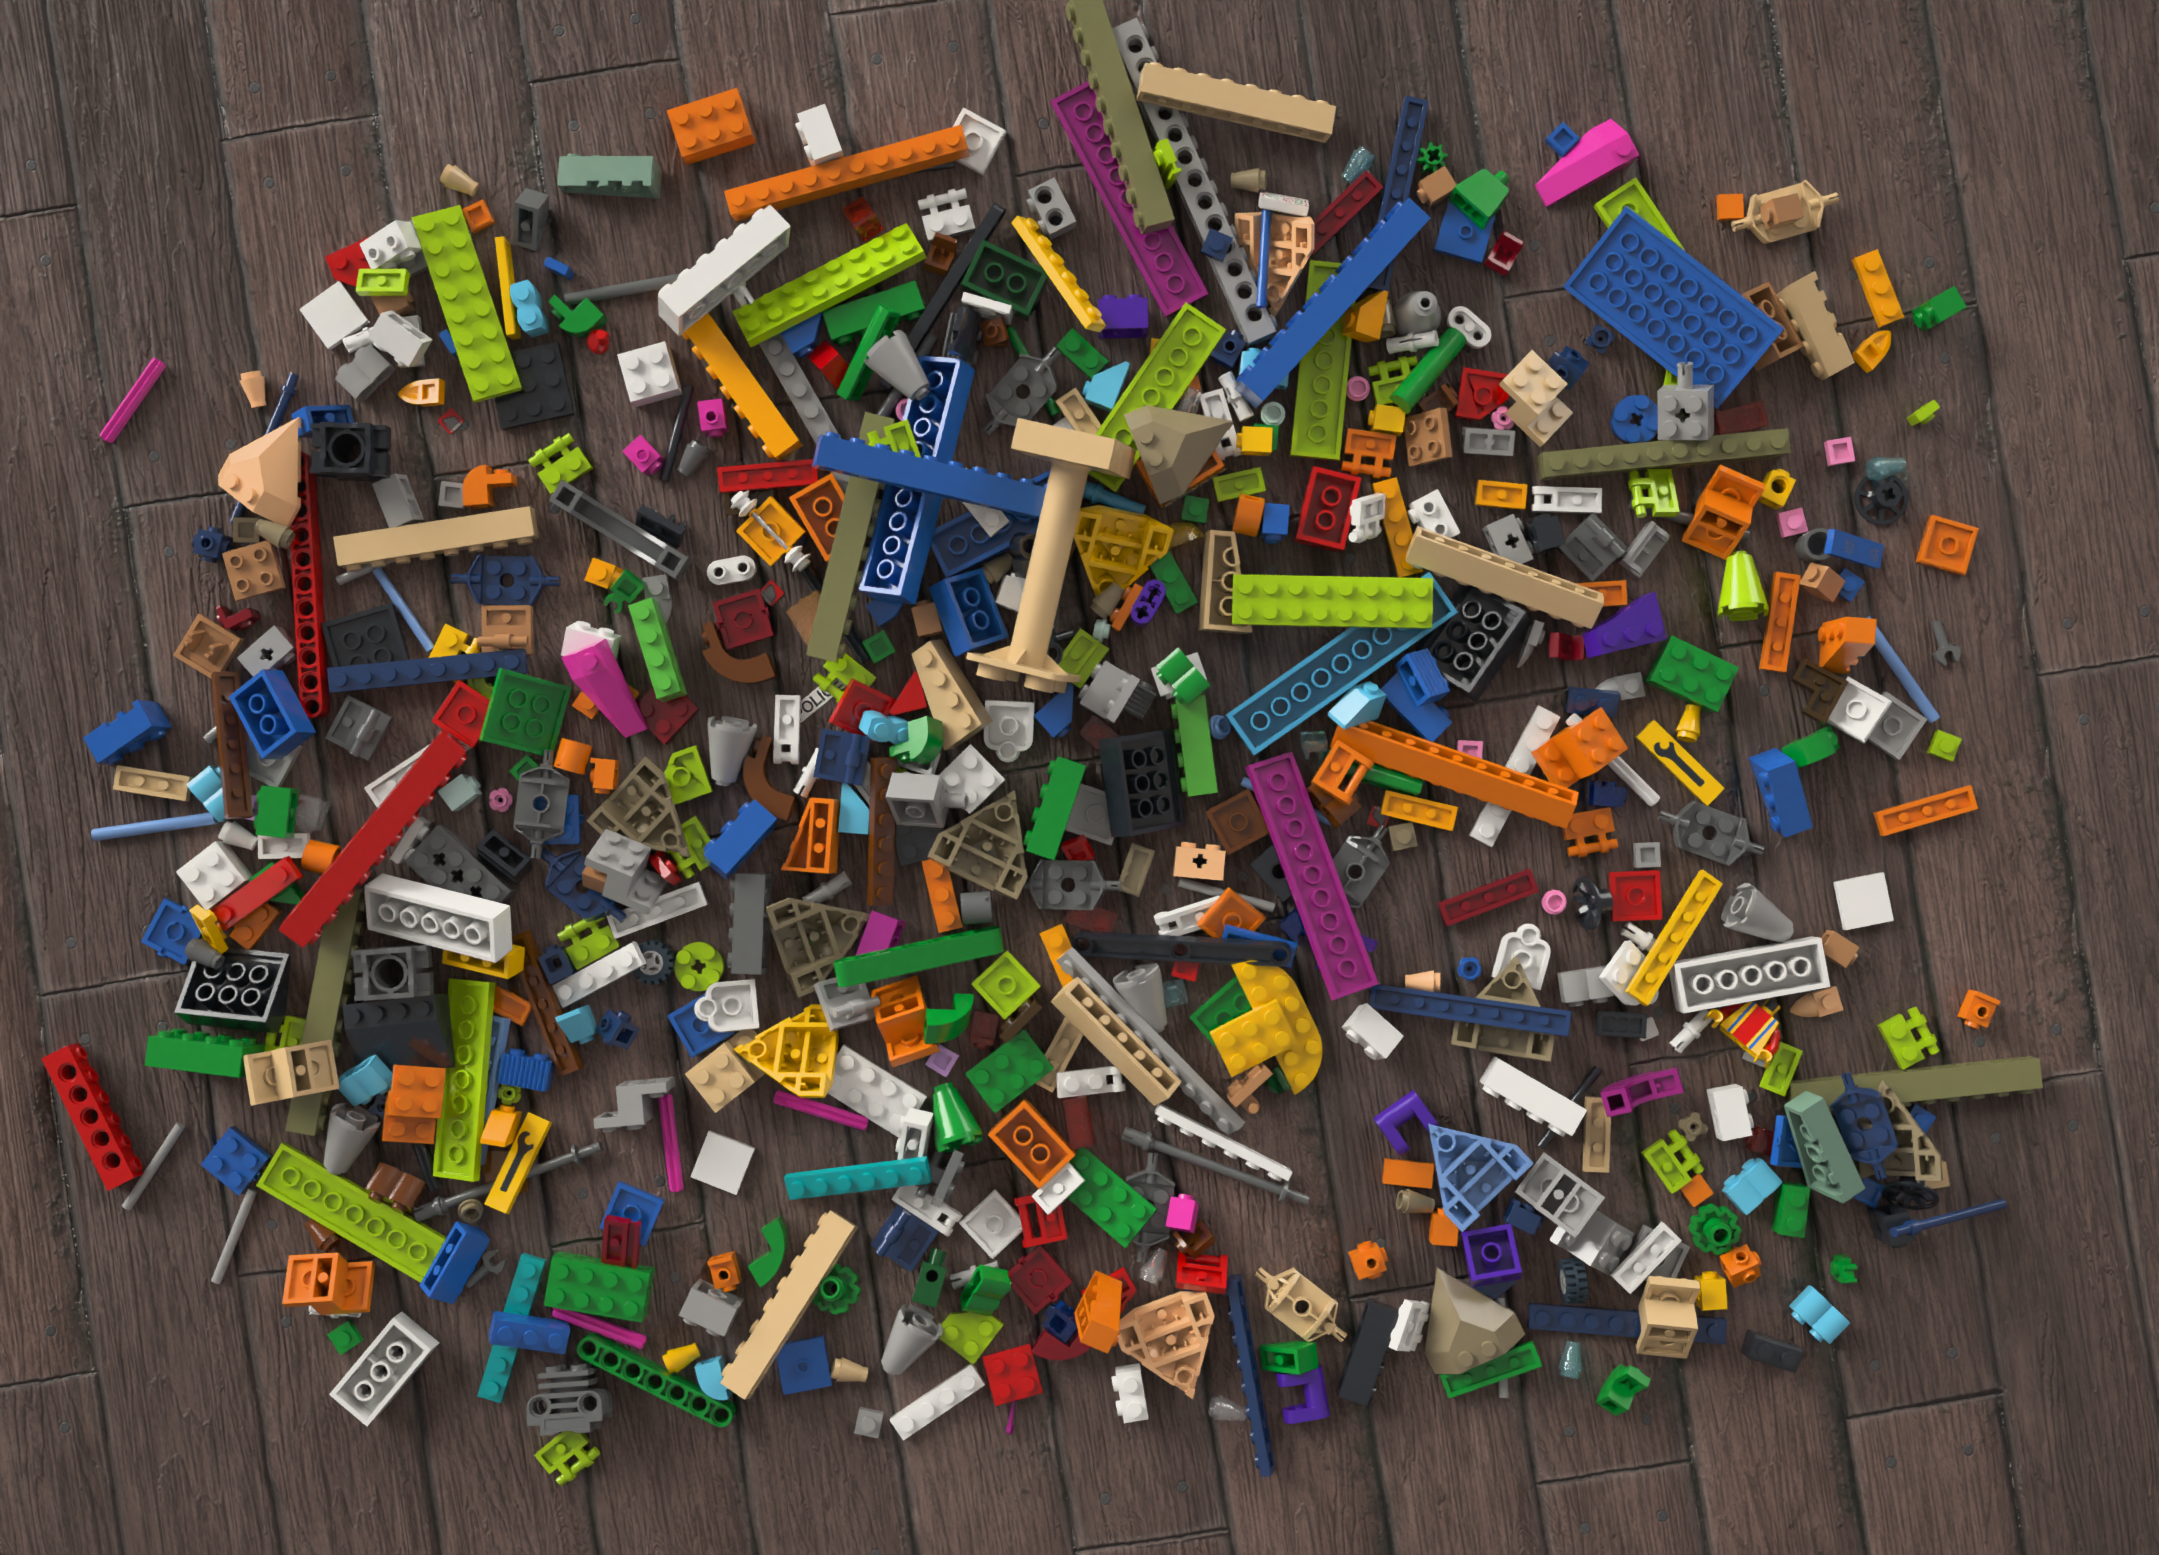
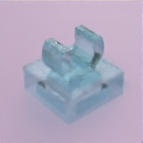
M1325 731L1300 732V742L1305 758L1309 759L1310 752H1318L1319 759H1322L1323 752H1327L1328 748Z
M1182 978L1162 983L1166 1008L1188 1003Z

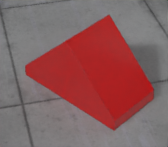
M825 340L807 357L835 389L838 390L849 365Z
M914 671L889 711L894 716L928 709L927 699L917 671Z

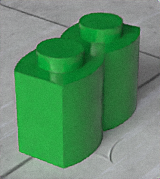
M1179 648L1175 649L1156 666L1159 672L1155 675L1164 685L1169 683L1175 691L1172 692V695L1180 704L1186 702L1189 706L1211 687L1209 682Z
M979 1265L974 1271L971 1280L961 1292L960 1302L962 1311L990 1316L997 1310L1000 1305V1299L1011 1288L1008 1270Z

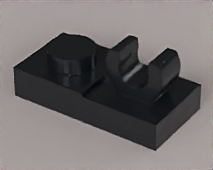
M642 504L637 511L635 525L679 548L683 542L687 521L684 520L681 525H677L674 523L676 515L672 514L669 519H666L657 510Z

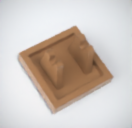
M1437 408L1405 417L1404 430L1409 467H1416L1453 457L1447 408Z
M266 540L222 553L235 601H243L286 588L275 547Z
M198 613L173 656L211 678L213 672H224L244 639L223 628L203 614Z

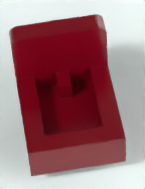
M1503 231L1484 265L1505 277L1522 249L1524 242Z
M222 605L216 607L218 612L216 615L217 620L227 630H246L253 627L255 621L261 619L256 609L246 608L232 615L229 607Z
M1559 632L1550 633V640L1548 642L1550 658L1562 661L1586 659V649L1582 635L1570 636Z

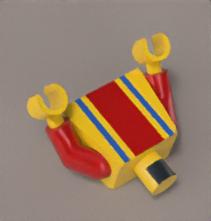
M1768 998L1761 1007L1755 1002L1750 1001L1727 1005L1718 1010L1712 1009L1705 1016V1020L1712 1018L1715 1021L1711 1026L1712 1028H1716L1722 1022L1720 1024V1031L1751 1055L1755 1063L1759 1059L1765 1062L1764 1068L1768 1067L1771 1059L1779 1050L1781 1033L1778 1029L1779 1022L1773 1018V1015L1780 1009V1006L1771 998Z

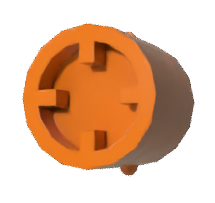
M561 738L553 766L585 775L593 746Z
M313 839L309 840L302 855V870L323 874L343 850L342 847Z

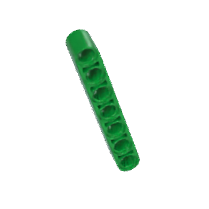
M990 926L841 958L833 963L838 987H848L995 955L1003 952L1004 949L1000 926Z
M589 1333L578 1344L577 1353L583 1360L717 1427L729 1425L735 1415L736 1407L731 1400H716L709 1397L702 1391L699 1384L675 1372L670 1374L667 1368L600 1334ZM586 1342L594 1343L596 1351H589L586 1348ZM608 1353L616 1354L618 1362H611L608 1359ZM629 1365H638L640 1373L635 1374L631 1372ZM651 1376H660L662 1384L657 1385L653 1383ZM673 1387H682L685 1394L683 1396L675 1394ZM695 1398H704L707 1406L701 1407L697 1405ZM717 1409H726L729 1417L723 1418L719 1416Z

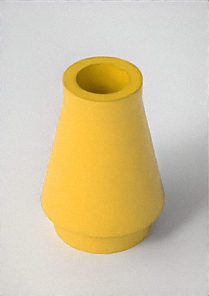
M1691 704L1686 705L1683 716L1675 731L1678 733L1677 739L1685 742L1697 741V737H1700L1701 707Z
M693 1343L668 1350L667 1354L663 1355L662 1358L667 1370L672 1374L680 1372L692 1361L700 1357L701 1353L697 1344Z

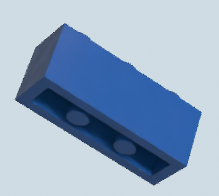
M1397 671L1380 688L1387 694L1385 702L1422 739L1433 742L1452 723L1449 719L1451 715L1442 706L1437 707L1434 703L1417 707L1414 698L1411 697L1407 689V685H1404L1405 681L1402 680L1400 672Z
M456 1221L419 1286L429 1298L454 1304L470 1274L474 1271L482 1253L486 1250L490 1238L481 1228Z
M494 1311L488 1337L490 1344L565 1354L570 1327L568 1322L563 1320Z

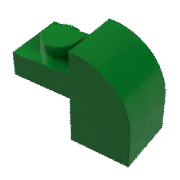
M556 295L548 301L554 307L551 312L562 322L559 327L571 336L578 338L588 337L591 331L600 329L608 321L587 298L573 311Z
M929 716L909 721V741L889 747L890 757L899 759L902 763H912L914 761L924 765L931 763L938 756L943 745L942 721Z
M1829 725L1809 736L1794 740L1781 749L1784 754L1795 760L1797 768H1800L1834 754L1835 750L1839 749L1840 746L1836 734Z
M1619 1364L1603 1384L1595 1403L1614 1416H1618L1629 1410L1634 1395L1648 1388L1651 1379L1636 1367L1631 1365L1625 1367Z

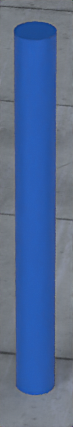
M1262 210L1256 307L1260 309L1266 308L1271 210Z

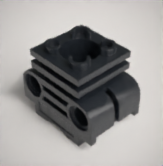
M311 423V429H313L312 447L320 449V452L312 451L310 474L318 477L333 478L338 481L377 482L390 478L391 455L388 454L391 451L392 429L387 425H373L371 423ZM361 443L360 456L357 460L350 463L349 453L352 447Z

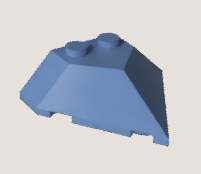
M1428 1124L1444 1214L1463 1232L1480 1216L1478 1212L1511 1180H1517L1534 1163L1515 1144Z

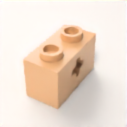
M1181 842V847L1175 846L1173 876L1223 881L1226 851L1220 850V845L1206 844V848L1201 849L1196 848V843ZM1198 854H1202V858L1206 859V864H1201V868H1197V864L1192 863L1193 858H1197Z

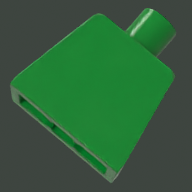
M1482 169L1457 184L1451 193L1449 201L1481 230H1484L1506 200L1509 189L1505 185L1509 183V177L1504 171H1499L1493 176L1487 169Z

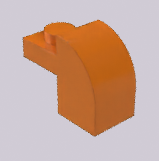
M481 465L472 469L463 482V505L470 509L494 507L493 488L517 486V476L509 473V470L506 469L494 470V474H492V468L487 465Z
M1240 493L1234 514L1232 532L1253 537L1257 536L1265 504L1264 498Z

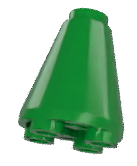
M949 1082L934 1087V1145L939 1153L946 1152V1154L953 1153L954 1150L959 1151L960 1145L969 1144V1146L982 1143V1130L958 1089L953 1086V1083Z

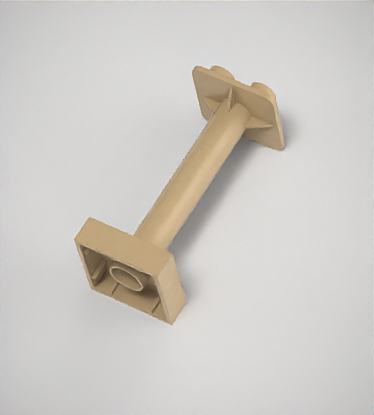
M1018 418L1011 449L1035 459L1049 461L1052 463L1011 645L985 654L967 652L966 659L979 662L976 673L978 676L998 681L1009 680L1018 682L1020 672L1026 673L1024 687L1048 693H1065L1067 682H1080L1082 676L1065 672L1047 654L1088 473L1094 471L1130 479L1136 450L1116 439Z

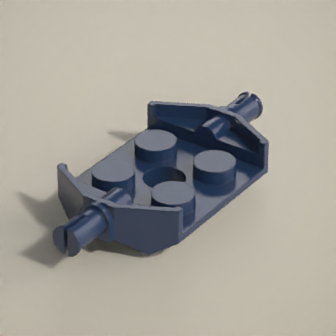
M478 554L468 573H451V578L460 579H450L451 584H466L476 603L483 605L534 606L546 586H561L560 582H551L561 581V577L544 575L540 564L534 556H490ZM507 574H511L514 577V583L509 588H505L502 584V579Z
M546 848L542 849L541 858L549 864V872L545 883V888L586 922L598 920L606 915H612L620 923L626 920L628 915L617 907L616 901L602 896V893L592 889L584 894L577 892L576 886L583 883L582 872L586 867L584 865L586 858L581 854V850L577 849L555 857Z
M1845 1072L1841 1074L1845 1092L1833 1101L1829 1108H1833L1846 1148L1852 1160L1871 1164L1876 1174V1179L1879 1180L1881 1177L1884 1179L1887 1177L1883 1166L1884 1159L1899 1145L1881 1092L1855 1085L1852 1073L1847 1072L1846 1074ZM1862 1117L1870 1119L1872 1128L1865 1129L1861 1127L1859 1119Z

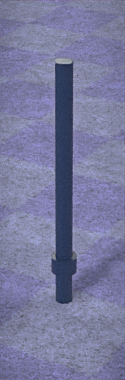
M1999 1199L1919 1221L1916 1219L1904 1222L1903 1225L1891 1228L1890 1234L1894 1238L1904 1235L1914 1236L1920 1234L1922 1230L2005 1209L2007 1203L2004 1199Z

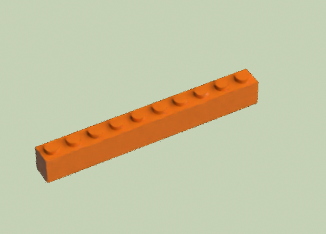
M962 125L729 189L724 191L730 215L735 222L752 218L756 211L761 208L764 210L769 205L776 211L967 158L970 157Z
M1373 721L1343 729L1337 724L1330 748H1332L1336 740H1339L1372 762L1383 765L1387 769H1394L1406 773L1410 777H1417L1434 785H1441L1452 789L1457 793L1473 796L1480 801L1499 805L1506 810L1522 813L1529 818L1548 822L1552 826H1560L1566 829L1577 805L1579 793L1577 791Z

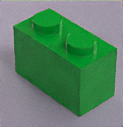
M1953 286L1915 308L1911 313L1913 314L1915 325L1924 332L1965 309L1967 306L1956 287Z
M261 785V790L258 791L256 798L259 805L258 815L254 818L256 835L294 838L299 789Z
M1782 1181L1781 1185L1775 1190L1771 1230L1779 1235L1805 1238L1810 1195L1809 1187L1801 1183Z

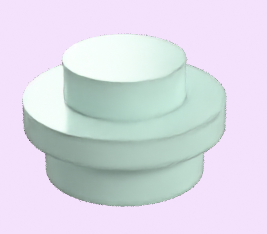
M1277 402L1265 404L1261 410V420L1265 425H1280L1285 418L1283 406Z
M1107 618L1103 620L1097 619L1093 631V637L1101 643L1104 638L1108 639L1111 630V624H1107Z

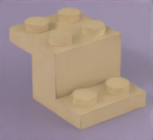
M1533 350L1499 383L1516 401L1505 414L1539 447L1573 414L1556 397L1567 383Z
M754 1030L739 1031L685 1073L715 1113L766 1074L733 1050L741 1044L744 1046L755 1040L757 1033Z
M332 1040L290 1046L243 1056L251 1106L340 1089Z
M1662 1276L1648 1277L1638 1305L1641 1333L1636 1344L1637 1354L1687 1359L1698 1330L1694 1304L1700 1290L1699 1281Z

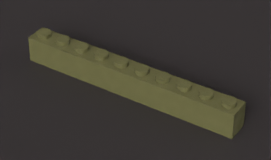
M1069 0L1065 7L1066 16L1069 21H1072L1074 27L1073 37L1075 42L1079 43L1081 61L1083 66L1087 67L1089 73V86L1095 91L1096 107L1102 113L1104 119L1103 128L1105 134L1109 135L1112 143L1111 153L1114 158H1117L1119 177L1121 181L1125 182L1127 189L1126 198L1128 203L1132 204L1134 210V223L1137 228H1140L1142 235L1167 229L1175 218L1103 0Z
M865 412L859 439L865 440V445H868L870 441L867 433L875 430L879 439L885 438L886 435L883 428L895 424V419ZM849 476L806 653L809 657L837 664L839 658H844L846 644H843L845 634L849 635L852 620H849L851 610L855 611L858 596H855L856 587L860 586L863 574L861 571L862 563L866 562L869 548L866 547L868 538H872L875 523H872L874 513H879L882 501L878 499L880 489L884 490L886 484Z
M1786 428L1711 436L1709 440H1664L1542 452L1537 456L1539 481L1628 473L1634 470L1647 471L1648 469H1669L1781 458L1791 453L1789 431Z
M355 889L354 895L345 906L340 903L337 907L340 910L334 920L329 925L324 923L302 1044L332 1040L335 1064L342 1050V1043H340L341 1033L345 1031L343 1005L351 1003L349 990L356 976L353 970L354 962L351 951L360 949V946H358L359 936L363 935L365 923L362 922L364 912H366L365 891ZM325 1091L291 1098L285 1131L311 1136L323 1133L328 1124L326 1112L327 1106H330L332 1102L333 1092Z
M2032 1056L1852 1074L1855 1085L1871 1088L1876 1091L1884 1079L1905 1107L1911 1106V1102L1920 1101V1104H1934L1936 1099L1945 1098L1947 1102L1960 1101L1962 1096H1969V1099L1985 1098V1094L1993 1093L1997 1097L2009 1096L2010 1091H2018L2019 1094L2034 1093V1089L2043 1088L2040 1058ZM1840 1075L1792 1080L1787 1090L1788 1102L1803 1092L1808 1091L1823 1097L1830 1113L1835 1114L1833 1108L1830 1109L1829 1106L1845 1092L1842 1077Z

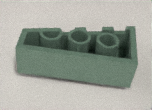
M567 154V156H559L557 186L562 192L660 199L662 169L653 156H581L578 154Z
M1805 1091L1786 1103L1784 1108L1808 1187L1841 1203H1845L1864 1190L1863 1182L1824 1098Z

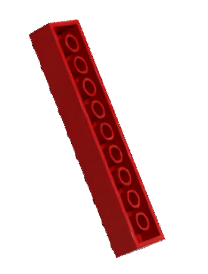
M442 729L286 917L278 930L303 948L307 943L313 945L322 934L323 928L321 926L324 923L329 925L337 916L340 910L337 907L340 903L345 906L356 891L354 886L356 884L362 886L372 871L369 868L373 864L378 866L388 852L386 850L388 845L390 844L394 847L404 833L402 828L405 825L410 827L415 822L420 813L417 810L421 805L426 808L436 794L433 792L437 786L442 788L448 782L452 775L449 771L453 767L458 769L466 760L467 754L465 752L467 747Z

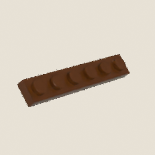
M213 672L211 678L225 819L253 817L245 727L229 698L231 694L241 687L239 672Z
M893 757L871 758L867 905L870 906L893 905L895 819L886 799L892 772L897 773V759Z
M531 930L513 936V945L525 947L524 969L519 975L559 1077L584 1068L575 1043L570 1042L555 1017L563 1015L552 984L549 983L538 959L540 953Z

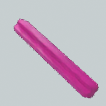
M156 358L150 361L100 433V437L108 443L115 441L165 369L166 365Z
M777 1090L773 1102L775 1104L856 1129L865 1130L869 1119L863 1115L807 1098H800L797 1095Z
M664 1094L663 1097H658L669 1190L670 1192H679L683 1190L684 1185L673 1098L671 1094Z
M554 1308L552 1313L558 1319L640 1350L643 1349L647 1341V1337L643 1334L587 1313Z

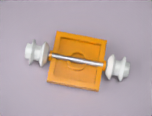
M739 491L731 499L733 503L731 509L738 508L740 510L739 517L748 515L749 518L736 532L770 566H773L786 553L784 563L791 562L794 565L793 572L797 569L800 572L804 570L811 562L808 559L811 554L804 555L801 552L803 546L793 547V545L807 531L772 496L756 509L757 499L750 500L748 498L749 491L744 493Z

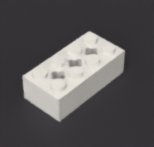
M1495 1056L1480 1079V1082L1484 1085L1482 1089L1496 1098L1499 1095L1506 1097L1504 1100L1506 1104L1518 1111L1523 1107L1528 1110L1526 1115L1540 1124L1544 1120L1549 1123L1548 1128L1563 1137L1566 1133L1573 1136L1587 1111Z
M400 1312L392 1318L329 1395L363 1424L368 1426L377 1419L437 1347L439 1342L405 1313Z

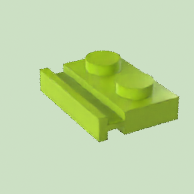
M1168 138L1158 141L1152 151L1165 190L1172 187L1182 171L1181 167L1177 168L1175 165L1177 158Z
M1080 628L1064 650L1062 661L1058 665L1065 672L1082 676L1080 682H1071L1081 689L1097 664H1100L1109 648Z

